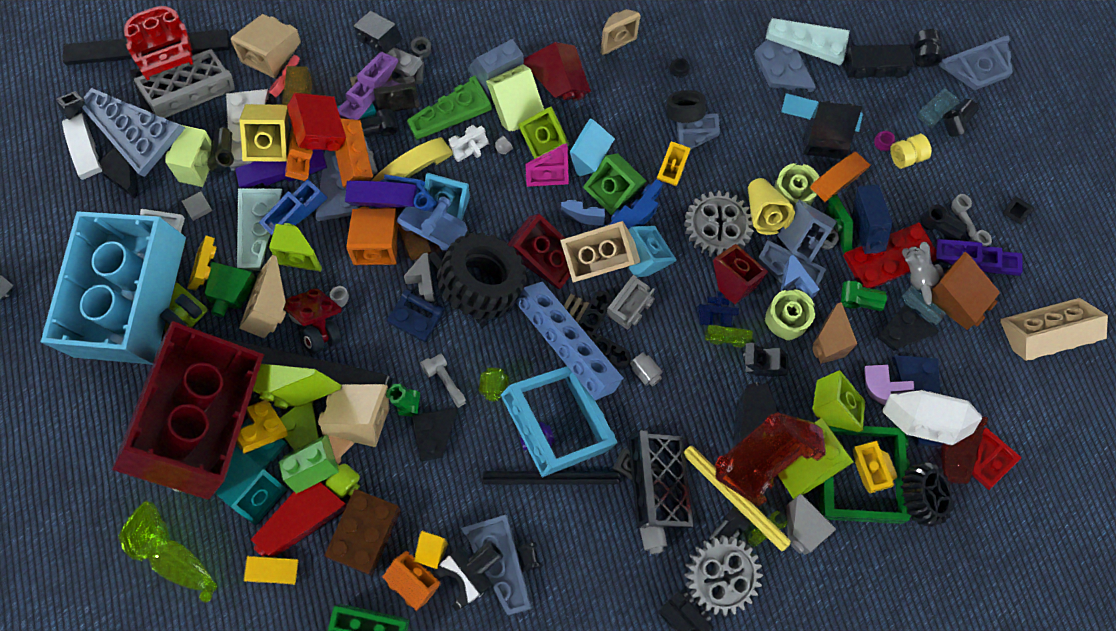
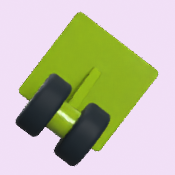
M178 283L174 285L169 309H165L160 315L165 321V332H167L172 321L192 328L208 311L206 306Z

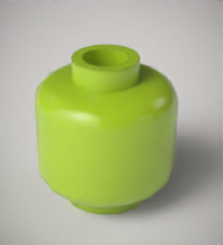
M345 463L337 464L339 473L327 478L325 486L339 498H344L347 494L351 497L354 489L358 490L360 488L357 484L360 480V475Z

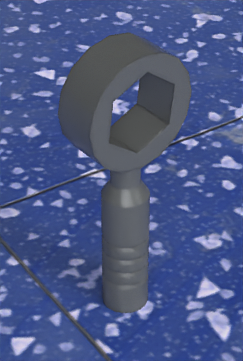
M417 37L411 42V50L413 55L419 57L422 61V65L415 73V83L422 84L424 75L423 58L430 55L431 43L425 37ZM424 44L427 47L419 51L416 49V46Z

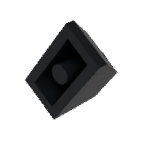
M113 148L99 162L102 169L100 173L135 199L138 196L137 172L123 155Z

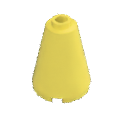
M763 178L755 179L749 184L748 195L754 228L760 234L773 235L779 233L778 230L782 227L785 229L789 227L795 216L793 205Z

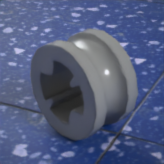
M831 230L827 237H831L832 240H825L821 248L831 249L835 246L839 239L836 230Z

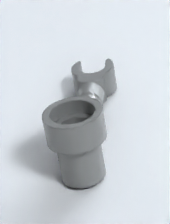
M441 353L431 359L427 358L420 362L428 378L435 374L439 375L458 408L466 404L464 395L453 383L444 368L447 365V361Z

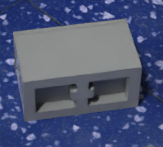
M633 275L608 307L607 316L627 330L632 324L636 326L642 317V314H640L644 308L648 309L654 302L653 294L655 289L653 288L649 292L650 287Z

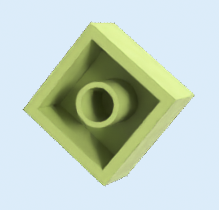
M182 125L185 129L167 152L166 164L179 182L203 187L210 170L207 161L211 156L212 141L205 130Z

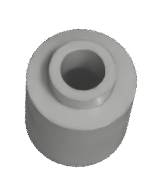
M641 353L630 363L633 367V372L645 386L649 384L654 386L662 379L660 375L663 371L649 355L646 356L644 353Z
M640 528L644 551H650V555L664 552L663 548L668 546L664 528Z

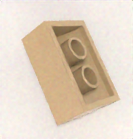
M623 221L560 240L573 282L641 262L635 241Z

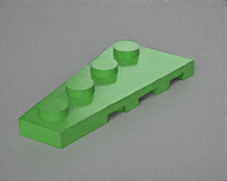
M474 75L469 78V82L463 86L460 84L454 88V92L448 96H442L438 99V103L432 107L427 106L407 121L415 139L418 140L492 110V107Z

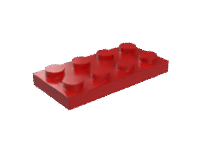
M920 222L890 234L887 249L884 252L864 254L863 248L860 246L845 252L843 255L857 282L861 283L863 287L870 289L911 273L909 265L902 254L904 248H920V244L926 242L930 246L932 264L938 262L936 260V249Z

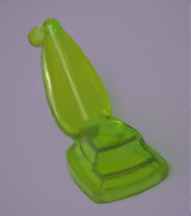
M149 501L143 502L131 514L119 533L118 539L122 548L134 560L143 561L149 558L152 568L167 580L189 589L203 590L199 598L202 602H209L212 598V593L217 588L216 583L212 581L206 568L191 551L177 541L170 540L167 526L161 519L155 504Z

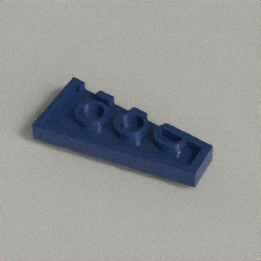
M897 355L892 357L893 364L896 365L898 372V382L914 381V391L923 390L940 394L939 359ZM915 437L917 446L941 447L943 445L941 442Z

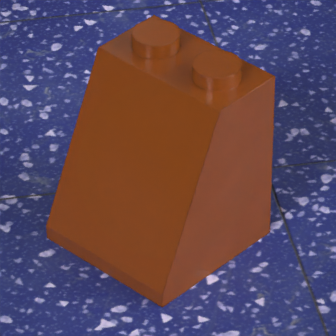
M964 252L944 273V277L938 284L931 289V303L968 330L973 325L978 327L985 319L983 313L986 310L990 311L997 304L998 301L995 298L1000 292L971 256Z

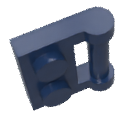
M406 288L388 317L387 323L426 343L444 314L445 308L413 294L412 290ZM411 302L432 313L431 319L406 306L407 303Z

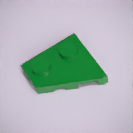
M833 195L828 200L826 213L827 216L837 221L834 229L838 233V240L845 254V252L852 250L853 220L838 196Z

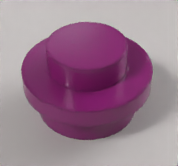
M889 131L878 133L874 139L875 146L881 151L891 150V145L895 143V136Z

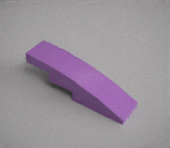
M380 52L357 74L358 82L346 93L347 100L338 108L341 119L358 120L365 113L388 81L398 63V58Z

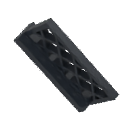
M644 430L635 432L628 437L637 528L693 527L683 436L648 434V431ZM648 440L654 441L659 447L655 453L649 448ZM669 442L676 443L677 452L675 455L666 447ZM661 451L670 458L666 465L657 457ZM653 461L662 470L657 476L651 469ZM672 463L679 468V475L677 477L669 469ZM664 473L673 481L669 488L660 480ZM655 484L664 492L660 499L654 494L653 487ZM675 485L682 492L680 500L671 492ZM667 496L675 504L671 511L663 503ZM658 507L667 515L663 521L657 520L656 509ZM678 508L684 513L685 522L679 521L674 515Z

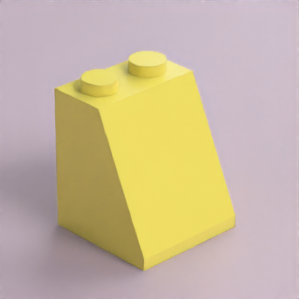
M245 104L239 119L242 160L287 161L289 139V112L287 105Z

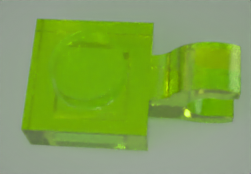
M775 511L769 516V520L781 530L787 525V521L777 524L775 517L780 512ZM756 527L750 532L753 537L747 541L754 548L767 537Z

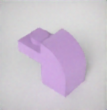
M888 365L865 366L864 368L866 390L869 396L880 404L885 405L890 394L897 393L899 395L914 391V381L890 382Z

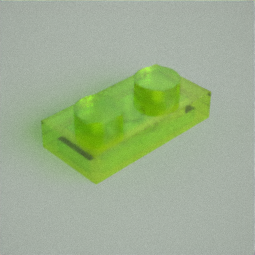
M708 325L704 340L717 345L730 343L734 347H745L746 343L751 342L753 331Z

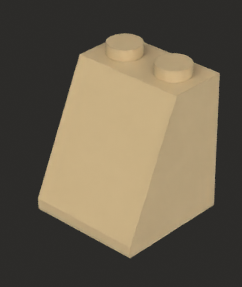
M264 14L231 37V42L242 63L273 78L277 77L301 43L295 27L285 25L276 18L268 17Z
M384 384L342 385L341 390L329 394L326 400L327 408L325 412H321L318 425H321L322 435L327 434L328 436L376 447L390 409L389 399L386 397L388 386Z

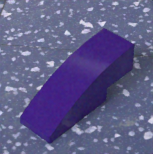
M347 181L345 202L353 206H374L377 208L415 207L414 198L417 186L394 182Z

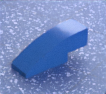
M307 179L293 194L288 191L259 223L273 236L276 224H298L316 210L328 197Z

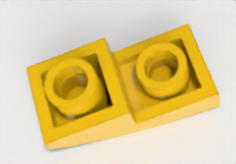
M247 556L244 581L295 584L298 560Z

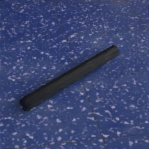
M484 471L482 482L485 485H617L620 482V473L618 471H557L542 477L539 471Z

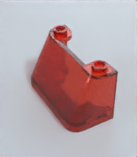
M779 412L771 414L764 423L724 456H720L715 463L716 479L759 507L767 501L763 494L767 487L772 488L774 486L773 478L795 460L803 456L807 460L812 457L818 461L826 455L823 430L811 421Z

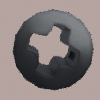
M536 542L516 548L517 552H520L523 563L522 572L538 569L543 566L542 562H539L536 551L538 545Z

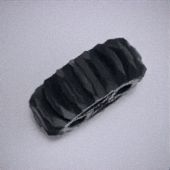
M926 462L914 464L909 467V470L905 471V476L902 477L903 485L900 488L903 490V495H901L904 498L903 505L907 507V514L911 515L912 521H917L918 525L929 527L946 523V520L951 516L950 512L953 511L952 503H954V500L952 499L953 492L950 488L951 483H948V476L944 475L943 469L938 468L937 464Z

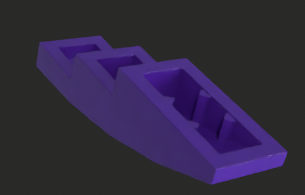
M313 150L310 158L309 174L327 168L323 150ZM255 161L235 168L238 184L241 189H247L260 183L267 186L283 179L289 182L296 180L285 176L286 161Z
M937 239V261L952 265L966 252L984 272L1014 276L1022 274V253L1002 252V248L982 246L981 242Z

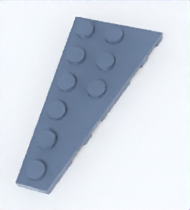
M93 88L83 97L85 103L82 109L134 170L143 177L149 173L185 129L180 124L171 122Z

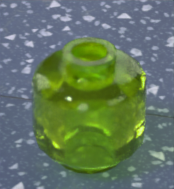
M487 368V371L482 372L480 375L479 393L484 395L487 401L498 402L501 394L508 387L509 376L504 373V369Z

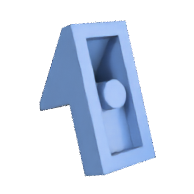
M793 254L785 264L781 291L795 284L796 290L806 293L812 299L820 289Z

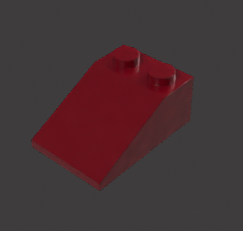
M535 214L529 216L507 245L513 246L516 249V254L520 255L523 260L522 265H525V267L557 289H561L571 276L560 241L566 238L542 215Z

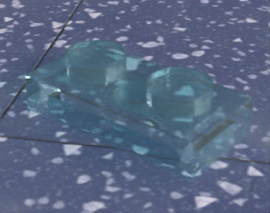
M944 88L917 113L916 117L932 129L943 119L942 116L958 105L960 100Z
M912 285L902 296L905 299L904 302L910 308H916L922 313V317L930 323L933 322L937 325L946 314L933 302L927 305L922 293Z

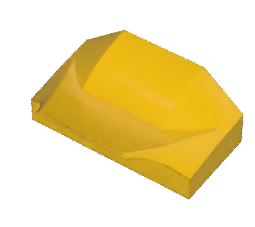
M877 441L853 448L855 464L863 485L869 493L894 486L893 481L898 476L889 454L879 448Z

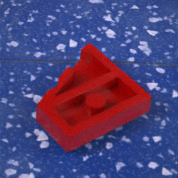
M985 428L981 433L971 475L990 490L1022 457L988 428Z

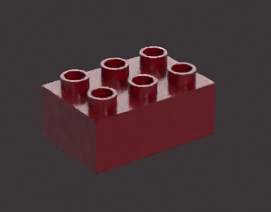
M172 321L159 345L112 470L209 500L224 482L264 354Z

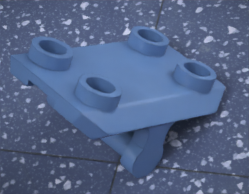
M446 197L439 198L437 207L433 212L422 211L416 207H406L396 221L403 230L419 234L439 245L440 249L447 252L451 243L467 233L465 222L447 213L451 202Z

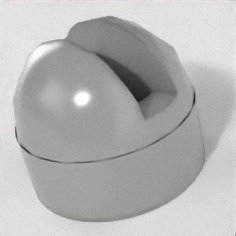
M501 136L495 143V148L500 154H507L513 149L510 142L504 136Z

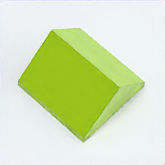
M552 106L518 124L534 159L562 144L570 145Z

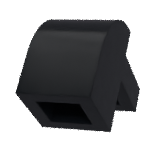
M754 342L746 343V349L743 353L746 373L765 377L788 376V354L781 348L762 349Z

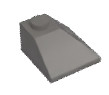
M801 494L787 504L788 538L791 541V546L798 553H803L804 555L810 553L836 530Z

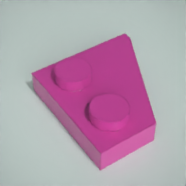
M562 144L526 163L527 187L569 184L567 144Z

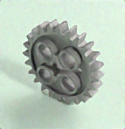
M710 191L708 198L702 194L700 200L695 199L693 205L689 206V212L685 216L687 220L684 223V226L688 227L685 234H691L689 242L696 241L694 248L701 246V253L709 250L710 257L714 252H717L718 256L734 244L744 249L745 243H749L751 239L749 236H752L754 232L751 229L753 228L752 221H750L752 220L751 214H747L750 208L742 207L744 200L736 202L737 195L731 199L729 198V192L722 196L720 191H718L716 196ZM718 207L721 209L719 223L716 222L719 216ZM704 212H710L713 216H707ZM725 213H731L734 217H728ZM719 224L722 226L720 230L721 241L718 240ZM710 231L713 236H708L704 232ZM726 232H731L734 234V236L730 237L726 234Z
M721 535L720 542L717 538L712 537V544L704 540V549L696 547L698 555L690 554L691 559L694 560L693 564H686L691 569V572L685 574L687 578L691 579V581L686 583L688 588L693 589L689 593L690 596L693 598L697 597L695 602L699 606L703 604L702 608L706 611L711 608V612L717 615L719 609L724 616L727 615L728 609L733 614H736L737 606L745 610L743 603L746 601L752 604L750 595L758 596L754 588L762 586L756 581L757 578L763 577V574L756 571L762 567L758 562H754L757 560L758 555L750 554L753 549L750 546L745 547V542L741 540L737 542V539L732 536L728 541L727 537ZM735 555V563L729 566V558ZM713 562V569L710 572H706L707 564ZM741 578V585L738 588H734L735 581ZM719 585V592L712 595L713 587Z

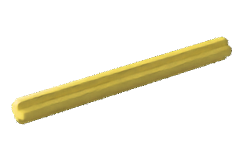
M689 446L684 451L685 457L781 551L789 547L790 539L694 446Z

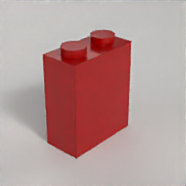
M304 93L293 94L287 109L298 148L338 151L346 140V135L335 98Z

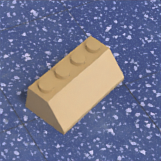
M1081 298L1001 319L1002 327L1012 350L1024 360H1034L1037 357L1052 355L1059 351L1074 349L1081 345L1107 339L1108 315Z

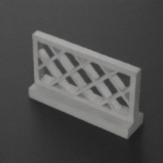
M212 49L194 55L192 65L188 62L149 76L150 80L148 81L154 82L152 87L142 85L148 82L144 75L134 79L135 84L151 107L153 114L163 118L235 90L231 73L223 67ZM211 57L212 59L211 64L201 63L202 60ZM187 66L193 67L191 72L183 71L182 69ZM198 68L207 70L205 75L196 72ZM212 71L221 72L214 76H210ZM166 74H174L171 80L163 78ZM184 76L188 77L185 83L177 81L178 77ZM193 78L201 80L191 84ZM160 83L168 85L166 90L157 88ZM174 86L181 87V89L172 92ZM154 94L163 95L152 100Z

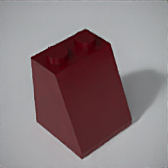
M554 42L523 59V64L531 69L532 74L554 98L579 101L585 98V94L591 92L575 45Z

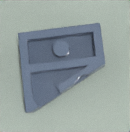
M706 114L702 119L692 123L677 122L678 144L691 149L719 136L720 133L718 114Z

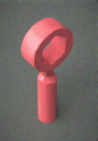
M292 56L283 70L282 76L269 89L268 92L275 98L287 85L288 81H286V78L290 77L300 61L298 56Z

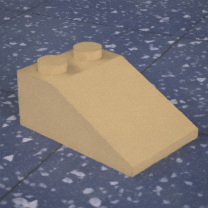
M274 255L270 257L257 275L239 329L265 338L269 332L273 333L277 324L282 323L286 311L283 310L285 297L277 256Z

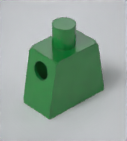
M212 262L205 296L211 303H214L211 313L218 317H224L228 307L237 310L242 307L254 287L256 278L250 271Z

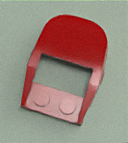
M166 6L154 7L135 14L126 22L124 28L125 37L127 38L126 47L147 81L150 80L149 76L188 62L190 65L193 64L192 46L184 23L182 24L178 14L172 8ZM181 40V43H178V44H176V45L167 47V48H165V49H162V50L153 52V53H151V54L142 56V54H144V53L150 52V51H152V50H155V49L164 47V46H166V45H169V44H172V43H175V42H178V41Z

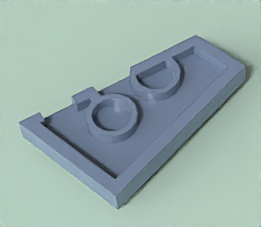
M767 240L757 261L782 284L785 264L793 253ZM794 255L818 286L826 268L813 262L810 264ZM794 284L787 289L792 291L794 289L796 290V285Z

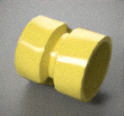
M923 134L909 137L906 141L901 140L891 145L892 160L900 169L931 157L930 143Z

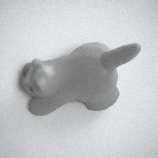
M922 242L920 248H904L902 254L911 271L910 281L913 287L922 291L925 303L930 305L932 302L931 288L944 277V271L939 264H932L930 246L928 243Z

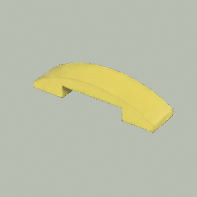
M442 137L430 140L395 159L381 170L372 181H381L384 179L385 174L409 178L432 163L439 164L452 156L453 152Z

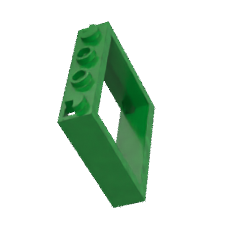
M829 426L836 435L893 438L895 471L898 476L895 478L897 513L834 509L833 476L818 485L819 513L826 520L903 524L910 521L911 515L907 514V507L903 505L904 498L901 496L903 495V490L900 488L903 485L902 477L905 476V471L909 470L910 467L909 459L906 458L908 437L905 436V433L900 428L863 426V431L856 432Z

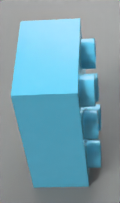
M76 212L41 343L74 358L152 365L161 343L165 321L160 315L165 309H169L186 237L158 216Z

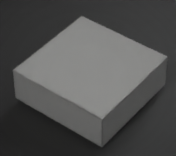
M201 191L182 201L193 221L212 211Z

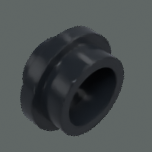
M676 58L671 62L669 69L673 76L682 78L688 75L690 65L686 59Z

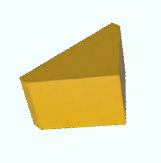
M671 141L657 179L677 186L691 148Z
M421 531L414 562L437 569L447 549L448 542L444 538Z

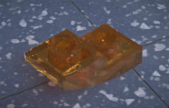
M398 224L410 261L420 258L423 253H428V256L431 254L426 238L413 231H405Z

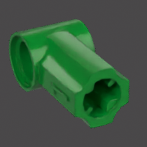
M846 281L843 283L841 294L843 307L850 309L863 307L878 311L884 309L887 300L885 291L865 288L856 281Z
M393 384L391 388L387 389L386 397L398 408L397 413L399 415L410 417L418 415L419 391L407 389L402 384Z

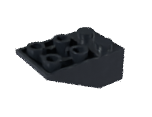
M819 101L804 131L803 155L844 159L850 149L862 106L850 103L838 104L831 101Z

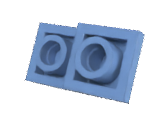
M567 200L566 202H561L562 216L579 223L604 225L605 209H599L598 207L583 209V201Z

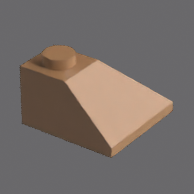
M842 302L837 303L827 316L813 343V353L816 358H819L820 364L846 357L858 344Z

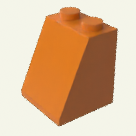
M369 207L352 209L347 251L353 265H397L398 223L396 221L398 215L396 208L371 209Z

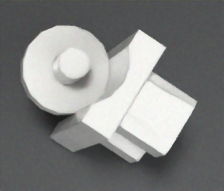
M472 125L466 129L465 136L460 138L455 135L449 139L450 147L457 162L471 154L476 158L481 156L480 149L489 144L485 135V129L482 126L477 128Z

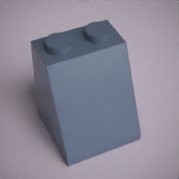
M511 39L477 57L468 67L472 76H476L489 100L492 99L486 81L522 65L523 53L514 40Z

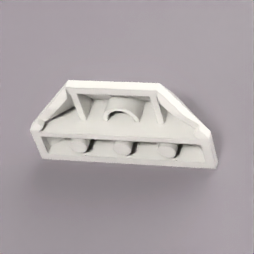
M923 390L905 392L899 395L897 393L890 394L883 408V413L906 435L950 445L973 434L982 419V415L977 412L969 401Z

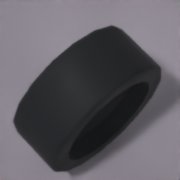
M677 91L667 98V116L675 122L692 123L706 115V97L698 91Z

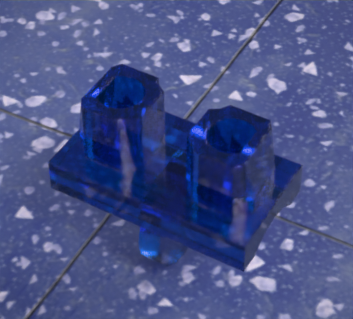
M720 291L716 292L715 297H707V303H714L715 306L703 304L697 306L696 313H699L700 325H712L714 314L721 315L720 327L731 328L733 327L735 316L739 315V308L721 306V304L729 305L730 301L722 298Z

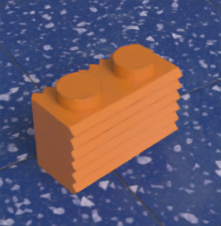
M405 551L393 561L382 578L392 590H396L405 599L408 606L413 607L417 611L428 602L439 587L440 581H437V578H434L430 571L423 568V565L414 562L415 558H413V555Z

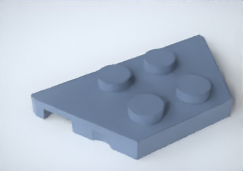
M1007 35L942 59L939 66L973 90L1004 80L1012 74V64L1010 63L1011 51H1008L1010 38Z
M769 39L765 40L755 50V58L769 87H783L788 90L803 88L807 89V92L815 90L816 87L798 50Z

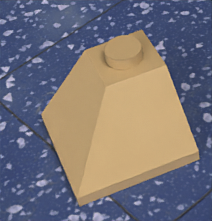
M626 9L620 13L616 12L608 18L602 34V55L637 39L640 14L638 12Z

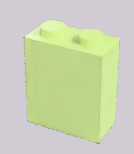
M524 64L486 81L501 124L508 131L520 129L519 123L544 110L531 69Z

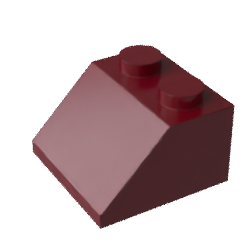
M734 244L713 260L718 290L724 294L726 299L734 304H737L753 292L768 273L764 267L737 244Z

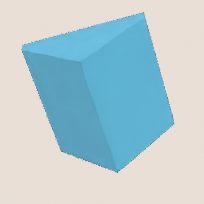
M589 119L570 150L575 172L578 176L596 172L615 139L592 119Z
M427 173L425 188L436 202L440 197L448 198L451 205L447 209V213L462 220L470 199L469 184Z

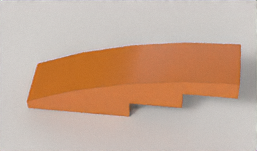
M292 126L285 176L306 181L309 177L310 158L313 150L298 148Z
M855 151L818 178L810 188L826 202L843 188L845 189L871 165Z

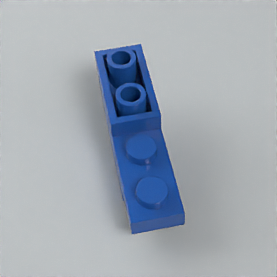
M658 179L652 185L649 183L643 190L642 198L640 200L636 199L630 208L625 205L621 211L616 210L609 225L623 221L628 230L631 227L645 225L657 211L658 203L655 200L662 191L663 183Z

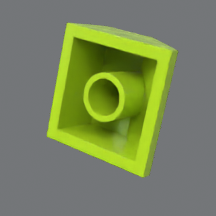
M290 223L275 225L269 249L274 256H277L278 264L321 272L322 267L315 252L298 227Z
M839 370L817 380L812 407L816 417L823 418L829 426L856 432L863 431L865 400L844 374Z

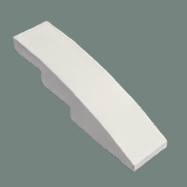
M80 113L70 120H63L62 124L66 142L78 176L83 180L102 172L95 149L96 145L84 115Z

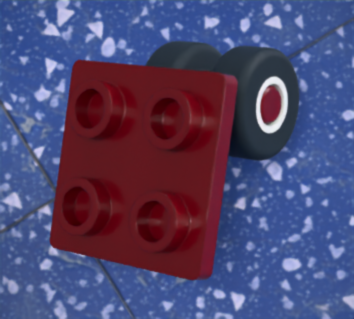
M315 288L285 299L283 308L303 326L313 325V327L306 328L301 333L302 343L310 354L321 352L325 342L330 347L340 343L341 334L338 326L332 320L325 321V318L341 313L342 308L326 294Z

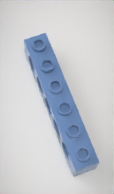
M543 281L524 287L516 300V304L591 396L598 400L614 393L623 377Z

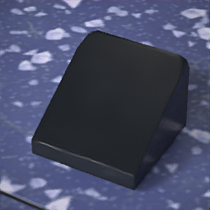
M76 91L56 99L60 111L68 120L72 119L85 103L84 99Z
M1014 196L1003 211V214L1021 225L1034 207L1019 197Z

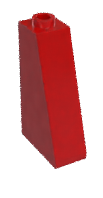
M321 482L297 494L293 492L252 537L251 541L256 544L253 549L262 557L268 555L274 558L342 514L347 505Z

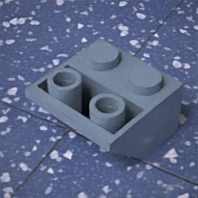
M799 199L794 207V220L786 229L782 227L777 236L791 253L811 264L837 221Z

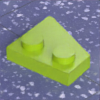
M313 401L299 407H294L280 418L287 429V436L284 438L294 450L319 438Z

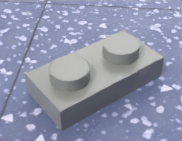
M396 48L391 49L387 53L398 58V63L393 71L412 78L422 65L419 57Z

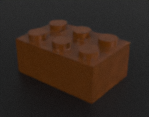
M354 489L324 556L329 560L373 577L401 509L395 504Z

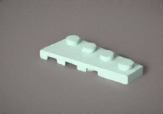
M772 18L768 26L766 39L841 65L844 61L849 30Z
M238 189L237 268L246 271H261L271 234L259 221L280 201L283 193L282 189Z

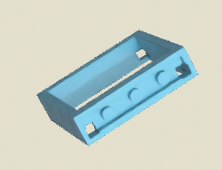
M568 366L511 384L501 394L542 477L608 452L618 443L595 399ZM565 378L598 443L556 459L522 392Z

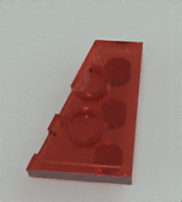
M982 417L974 433L953 445L943 443L941 446L942 469L944 475L948 476V483H969L977 458V449L983 438V429L989 417Z

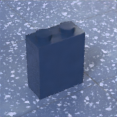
M876 184L857 187L852 217L864 254L884 252L887 249L892 220L880 186Z

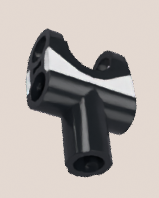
M490 540L472 556L462 546L447 557L432 575L434 578H437V581H440L445 576H452L458 580L460 594L456 599L457 601L452 605L453 609L458 611L479 598L493 585L484 573L503 558V555L498 546Z

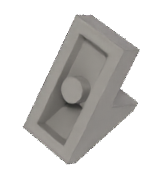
M423 253L404 275L406 284L418 283L420 295H424L426 301L432 302L434 301L430 262L428 253Z

